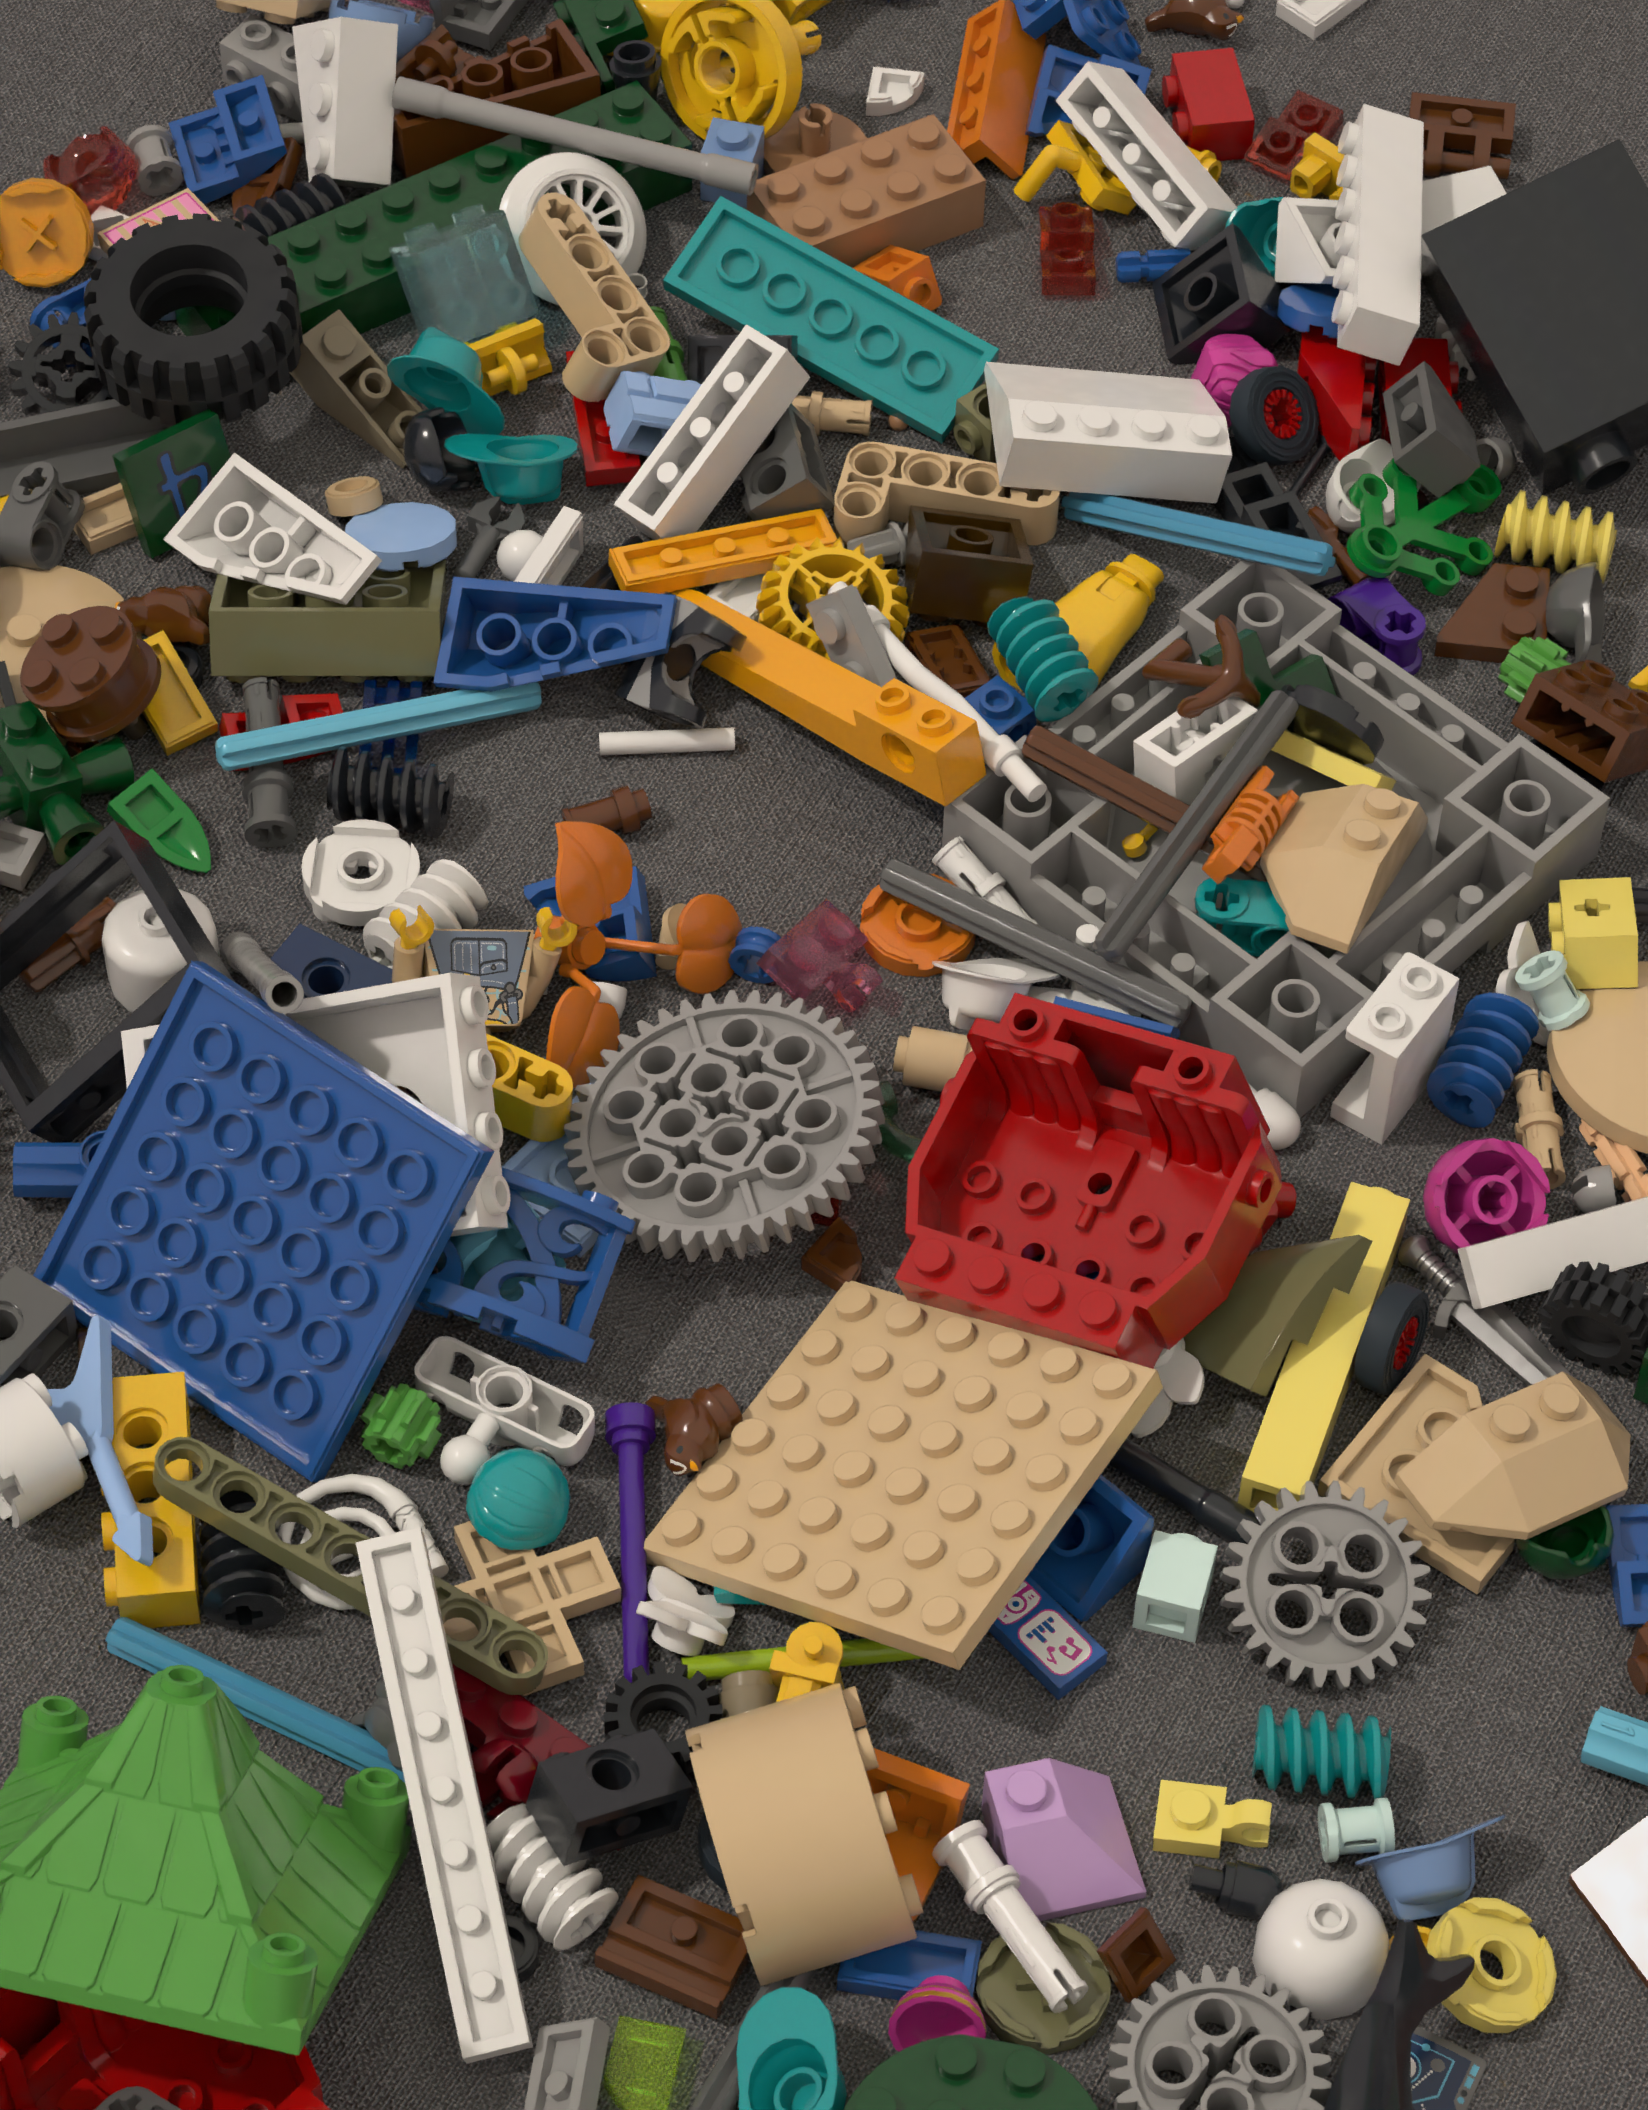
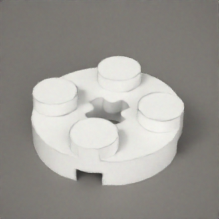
M350 820L333 826L332 835L325 837L319 844L317 836L308 845L302 860L304 892L312 904L315 916L324 922H337L349 926H366L371 919L379 917L383 908L387 904L395 903L399 893L411 888L414 880L421 875L418 851L412 842L410 847L406 841L399 838L398 829L376 820ZM359 866L369 867V873L372 876L365 879H355L347 874H355Z

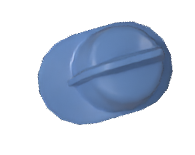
M1504 1814L1432 1844L1371 1856L1355 1862V1865L1372 1866L1384 1896L1390 1903L1394 1915L1399 1920L1413 1921L1441 1916L1463 1903L1470 1896L1475 1884L1474 1832L1506 1818Z

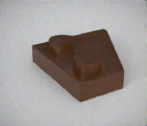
M1494 563L1438 633L1434 656L1502 663L1509 654V650L1513 645L1515 646L1520 642L1521 638L1526 636L1536 640L1537 637H1541L1545 640L1547 638L1546 598L1550 584V569Z

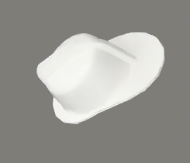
M987 958L957 963L932 961L934 966L942 968L943 1005L949 1010L950 1023L954 1028L970 1030L976 1018L999 1023L1014 993L1027 996L1032 983L1048 981L1060 976L1028 959Z

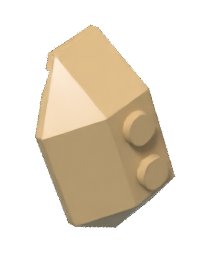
M1366 784L1302 793L1298 802L1262 853L1260 866L1271 891L1286 914L1285 922L1291 935L1348 954L1427 827L1428 817L1419 802L1401 797L1391 790L1375 788Z
M1560 1372L1465 1413L1396 1474L1394 1482L1430 1529L1450 1531L1451 1527H1455L1479 1535L1527 1540L1625 1495L1628 1489L1631 1435L1593 1388L1565 1372Z

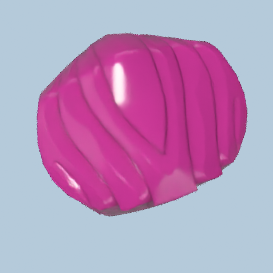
M1221 334L1206 341L1191 379L1201 381L1225 415L1228 428L1231 426L1229 415L1231 396L1238 382L1256 369L1279 365L1274 355L1252 337L1241 334Z

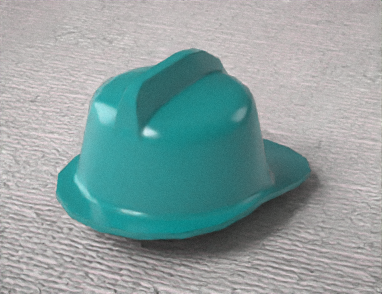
M426 328L421 333L409 355L393 358L387 365L388 377L398 388L416 398L428 409L443 407L445 412H456L461 417L468 434L499 435L505 428V417L499 405L482 389L483 375L480 357L472 348L437 328Z
M467 433L446 438L444 447L449 452L462 458L477 461L484 486L494 497L500 496V500L507 504L519 503L520 505L554 501L559 498L564 459L570 458L578 451L577 442L571 438L558 435L514 437Z
M781 1987L762 1996L748 2011L738 2034L739 2110H844L847 2089L845 2077L838 2067L836 2032L828 2008L818 1996L800 1987Z

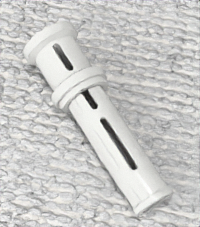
M980 1820L969 1821L955 1828L933 1849L932 1856L939 1866L949 1867L966 1891L964 1901L969 1909L976 1911L977 1914L987 1915L1045 1997L1052 2012L1059 2013L1068 2009L1064 2001L1067 1997L1073 2005L1076 2004L1088 1992L1089 1987L1084 1980H1081L1019 1893L1018 1889L1021 1883L1018 1880L1020 1877L1013 1865H1004L986 1841L985 1837L988 1831Z

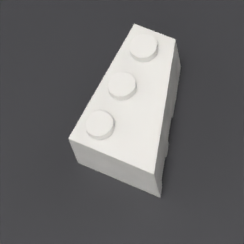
M337 17L292 26L309 182L314 175L325 173L334 180L337 186L368 189L391 185L394 122L392 95L396 79L398 24Z

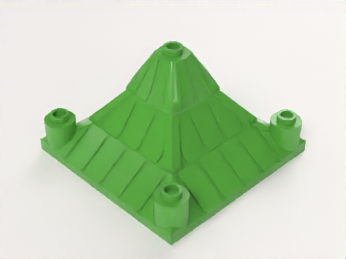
M173 1665L165 1668L163 1671H158L148 1679L124 1721L87 1740L89 1717L73 1700L63 1696H47L38 1700L37 1703L28 1706L22 1715L17 1766L5 1781L4 1787L0 1790V1987L299 2056L409 1852L412 1827L406 1825L409 1806L406 1783L389 1769L381 1767L366 1768L345 1781L342 1808L324 1804V1796L259 1750L260 1743L240 1711L216 1682L209 1677H205L199 1669L192 1666Z

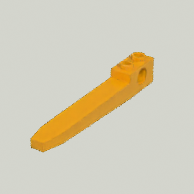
M688 588L669 592L693 602L747 636L740 652L734 649L731 652L720 651L711 654L701 665L865 764L945 807L987 775L976 720L895 678L880 687L699 591Z

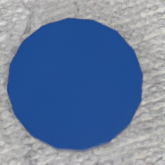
M1304 283L1292 285L1281 291L1277 316L1285 325L1297 331L1309 332L1310 325L1323 327V335L1328 336V338H1338V324L1333 323L1331 318L1339 289L1334 288L1333 284Z

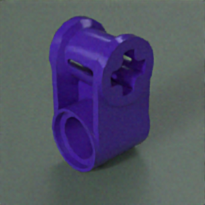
M1370 576L1328 599L1342 609L1341 626L1412 676L1419 672L1422 665V651L1418 647V642L1423 638L1426 630L1425 617L1421 611L1413 607L1396 591L1386 577L1376 578Z

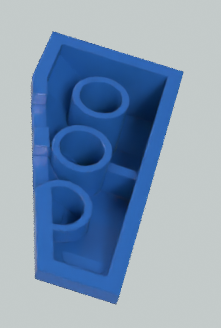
M453 576L433 683L436 687L493 692L668 653L677 598L675 595Z

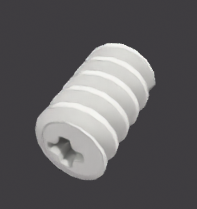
M441 859L433 862L426 871V874L419 875L411 884V888L399 893L395 903L387 904L380 912L379 917L371 919L364 927V946L370 959L393 969L394 942L400 937L390 925L389 917L393 910L399 908L406 917V927L415 923L418 916L417 906L421 905L433 919L434 929H473L479 921L475 909H486L489 903L485 891L478 881L455 861Z
M526 1804L509 1807L487 1826L498 1882L506 1885V1891L513 1902L522 1904L521 1909L525 1917L530 1922L538 1924V1932L545 1941L553 1943V1949L558 1951L570 1949L581 1943L602 1925L607 1915L616 1906L619 1899L618 1894L614 1888H604L595 1892L600 1887L603 1877L597 1868H590L580 1872L584 1868L587 1859L563 1866L536 1824L534 1817L529 1815L530 1813L525 1807Z

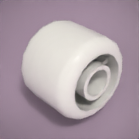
M178 889L220 957L217 931L210 910L195 895ZM143 890L133 892L116 903L105 919L102 946L108 980L113 995L129 1012L133 1013L185 967L187 962Z

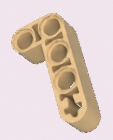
M560 193L544 194L540 197L520 233L518 244L527 260L582 337L562 372V381L572 395L588 402L604 400L608 397L621 371H642L652 376L670 346V337L577 203Z
M863 442L850 449L843 466L834 500V533L837 539L841 537L844 548L847 549V542L852 539L884 531L889 520L907 523L910 506L912 505L1020 519L1027 544L1040 545L1051 540L1057 532L1060 491L1000 486L997 463L880 442Z

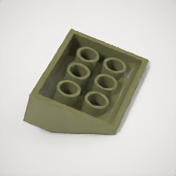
M447 558L424 568L418 567V560L403 562L404 570L396 572L374 570L347 605L217 574L209 607L211 676H225L227 680L237 683H245L250 679L260 676H283L284 680L294 683L309 682L316 679L317 676H340L341 680L351 683L367 682L372 680L374 676H397V679L408 683L427 681L431 676H435L445 624Z

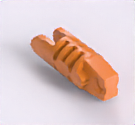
M1262 765L1255 770L1210 835L1214 849L1203 865L1202 870L1217 884L1223 882L1228 874H1233L1240 866L1247 872L1253 868L1299 800V796L1292 789L1280 795L1277 799L1267 791H1264L1275 775L1266 765Z

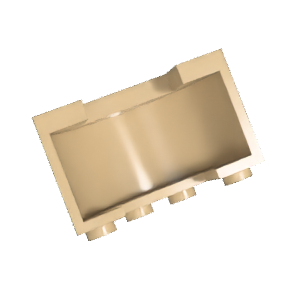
M837 1683L694 1727L685 1732L688 1745L693 1748V1752L689 1754L713 1843L733 1908L735 1907L736 1914L745 1931L742 1932L743 1939L761 1986L917 1938L911 1917L922 1914L924 1911L912 1873L899 1877L885 1834L898 1831L887 1792L883 1791L873 1794L867 1775L868 1770L878 1768L879 1765L868 1729L864 1728L855 1731V1728L867 1725L856 1686L843 1690L841 1683Z

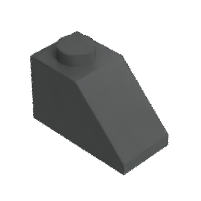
M1423 361L1383 392L1394 463L1436 497L1440 498L1455 485L1464 483L1481 466L1474 430L1429 364Z

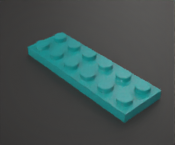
M722 196L718 198L663 279L664 290L740 332L747 324L763 335H798L797 362L801 366L864 401L872 400V405L899 418L905 424L943 444L955 425L956 400L981 386L985 380L984 368L986 362H997L999 359V348Z

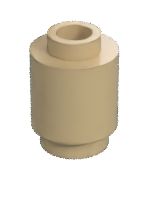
M913 1026L910 1037L899 1036L893 1071L903 1073V1085L942 1092L947 1081L955 1077L965 1056L972 1051V1047L967 1039V1035Z

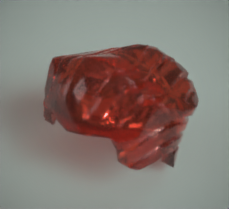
M106 126L98 128L100 134L76 137L61 156L51 154L43 160L45 179L55 180L72 189L86 204L90 216L100 205L112 210L118 209L119 205L127 199L128 192L131 191L138 170L136 154Z

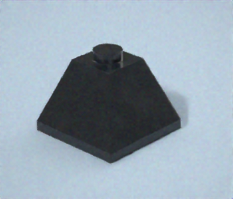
M1233 223L1152 282L1167 358L1174 365L1197 363L1206 341L1217 335H1248L1266 349L1291 331V327L1285 325L1277 316L1281 288L1240 228Z

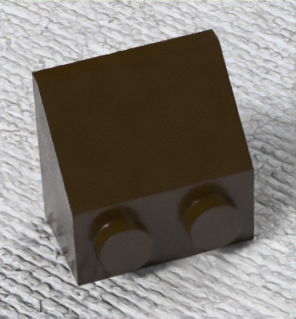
M910 506L904 584L910 613H915L919 617L932 622H945L949 618L971 620L978 626L988 628V621L992 613L1002 603L1017 597H1027L1034 564L1020 519Z

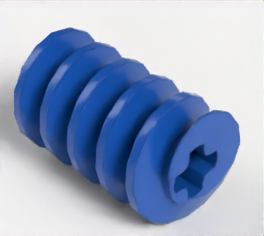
M1501 993L1476 995L1467 1003L1463 1016L1457 1022L1454 1034L1449 1037L1445 1051L1439 1056L1436 1067L1430 1073L1426 1084L1429 1098L1435 1107L1447 1118L1471 1128H1484L1492 1123L1496 1113L1495 1109L1501 1106L1503 1102L1504 1091L1510 1088L1514 1078L1513 1074L1519 1071L1523 1061L1522 1057L1528 1053L1532 1043L1531 1039L1537 1036L1539 1030L1537 1016L1528 1005L1517 998Z

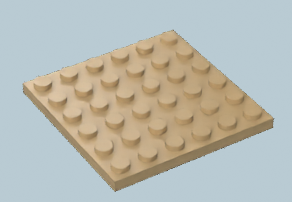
M852 1280L850 1282L846 1281L742 1414L743 1421L735 1426L731 1437L721 1441L718 1452L712 1458L707 1459L702 1468L645 1539L644 1550L646 1551L647 1564L667 1567L679 1575L960 1670L1163 1389L1158 1371L1152 1368L1053 1339L909 1301L903 1295Z

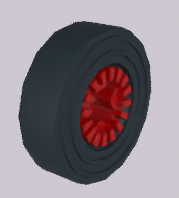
M1283 366L1264 367L1250 372L1238 382L1231 396L1229 411L1232 432L1240 448L1253 461L1260 464L1267 462L1269 466L1284 465L1299 460L1311 450L1318 434L1319 414L1317 402L1308 383L1297 372ZM1273 418L1277 420V426H1274L1275 422L1273 421Z
M1393 1282L1384 1289L1367 1318L1360 1337L1354 1371L1357 1384L1381 1394L1391 1395L1407 1376L1418 1356L1428 1323L1430 1303L1427 1293L1400 1282Z

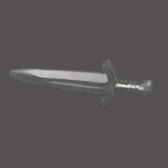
M1414 1235L1403 1242L1398 1253L1400 1263L1421 1272V1275L1427 1278L1445 1296L1435 1317L1432 1332L1433 1338L1444 1339L1450 1320H1453L1527 1386L1560 1372H1565L1574 1377L1503 1302L1485 1308L1473 1309L1465 1278L1461 1280L1457 1274H1454L1455 1272L1451 1268H1448L1445 1262H1442L1436 1256L1426 1236Z

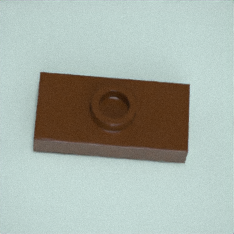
M959 624L905 633V647L925 668L964 698L990 681L988 674Z

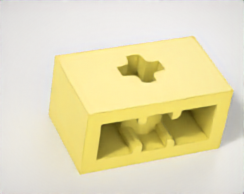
M1631 877L1559 880V902L1548 903L1549 938H1551V951H1560L1568 962L1565 971L1575 989L1638 987V930Z

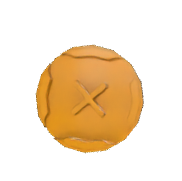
M30 178L12 184L0 195V269H4L9 275L15 277L13 280L25 286L48 288L66 282L85 265L93 248L94 224L86 204L72 189L52 179Z

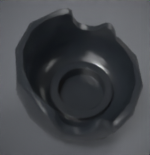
M443 407L427 409L413 416L406 428L403 442L404 460L416 481L432 492H448L467 488L473 485L475 478L474 461L459 457L444 447L446 438L453 435L467 434L461 417L454 411L445 412Z

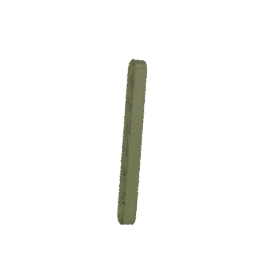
M176 1437L167 1440L159 1447L154 1461L153 1484L161 1496L371 1617L362 1574L355 1577H346L336 1572L331 1565V1560L338 1555L353 1554L358 1556L356 1542L371 1538L199 1440L190 1437ZM187 1459L199 1467L201 1474L190 1481H179L169 1476L165 1467L171 1461ZM230 1491H243L254 1498L256 1506L250 1511L235 1513L227 1510L222 1505L220 1498ZM297 1522L309 1530L311 1538L305 1543L290 1545L279 1539L275 1530L281 1524ZM433 1575L443 1624L452 1618H465L475 1624L479 1632L475 1638L468 1641H457L445 1633L451 1663L493 1688L509 1695H524L535 1690L543 1679L548 1661V1650L543 1639L530 1629ZM508 1650H520L531 1656L535 1667L525 1673H513L501 1665L499 1656Z

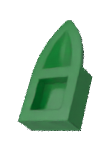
M153 768L108 803L106 811L116 822L147 839L156 854L162 859L190 871L208 873L211 870L209 844L201 824L190 808Z

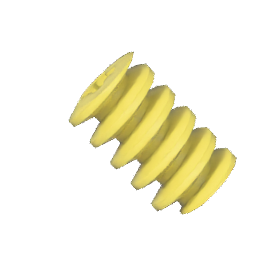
M1520 490L1511 504H1508L1498 533L1494 557H1499L1507 544H1510L1513 562L1520 563L1529 549H1531L1535 567L1542 568L1549 557L1554 555L1555 570L1562 574L1573 560H1576V567L1585 563L1596 562L1602 584H1604L1617 536L1613 512L1607 511L1600 523L1595 525L1593 524L1592 510L1589 506H1585L1577 519L1574 520L1571 519L1570 503L1568 501H1563L1555 514H1550L1548 496L1542 495L1533 509L1527 508L1526 491Z

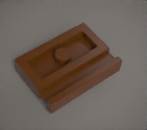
M638 1874L608 1929V1935L604 1943L595 1952V1967L717 2020L722 2012L724 2001L728 1994L731 1995L750 1956L742 1932L745 1931L738 1917Z

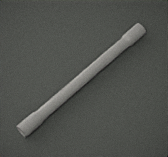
M401 76L397 79L393 90L392 107L395 109L436 119L447 118L699 180L708 186L749 196L752 195L756 185L759 169L756 163L715 153L703 154L451 92L442 86Z
M234 932L223 940L221 945L223 959L231 968L244 975L260 992L262 999L272 1010L286 1014L299 1008L304 997L303 987L300 982L289 972L279 968L261 950L260 945L250 935L244 932Z

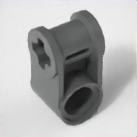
M34 462L24 468L13 482L12 491L0 513V568L15 566L28 569L50 570L56 567L62 558L64 548L75 525L83 515L85 508L84 500L76 491L66 489L59 482L58 472L49 462Z

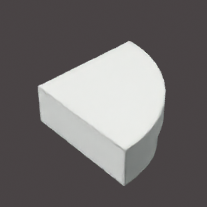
M873 67L866 101V116L890 115L911 106L923 91L925 72Z

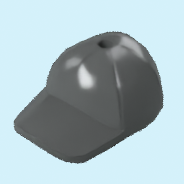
M1596 562L1579 565L1560 575L1549 588L1546 598L1547 630L1557 642L1570 649H1575V663L1593 660L1602 664L1601 646L1605 628V597L1602 579Z

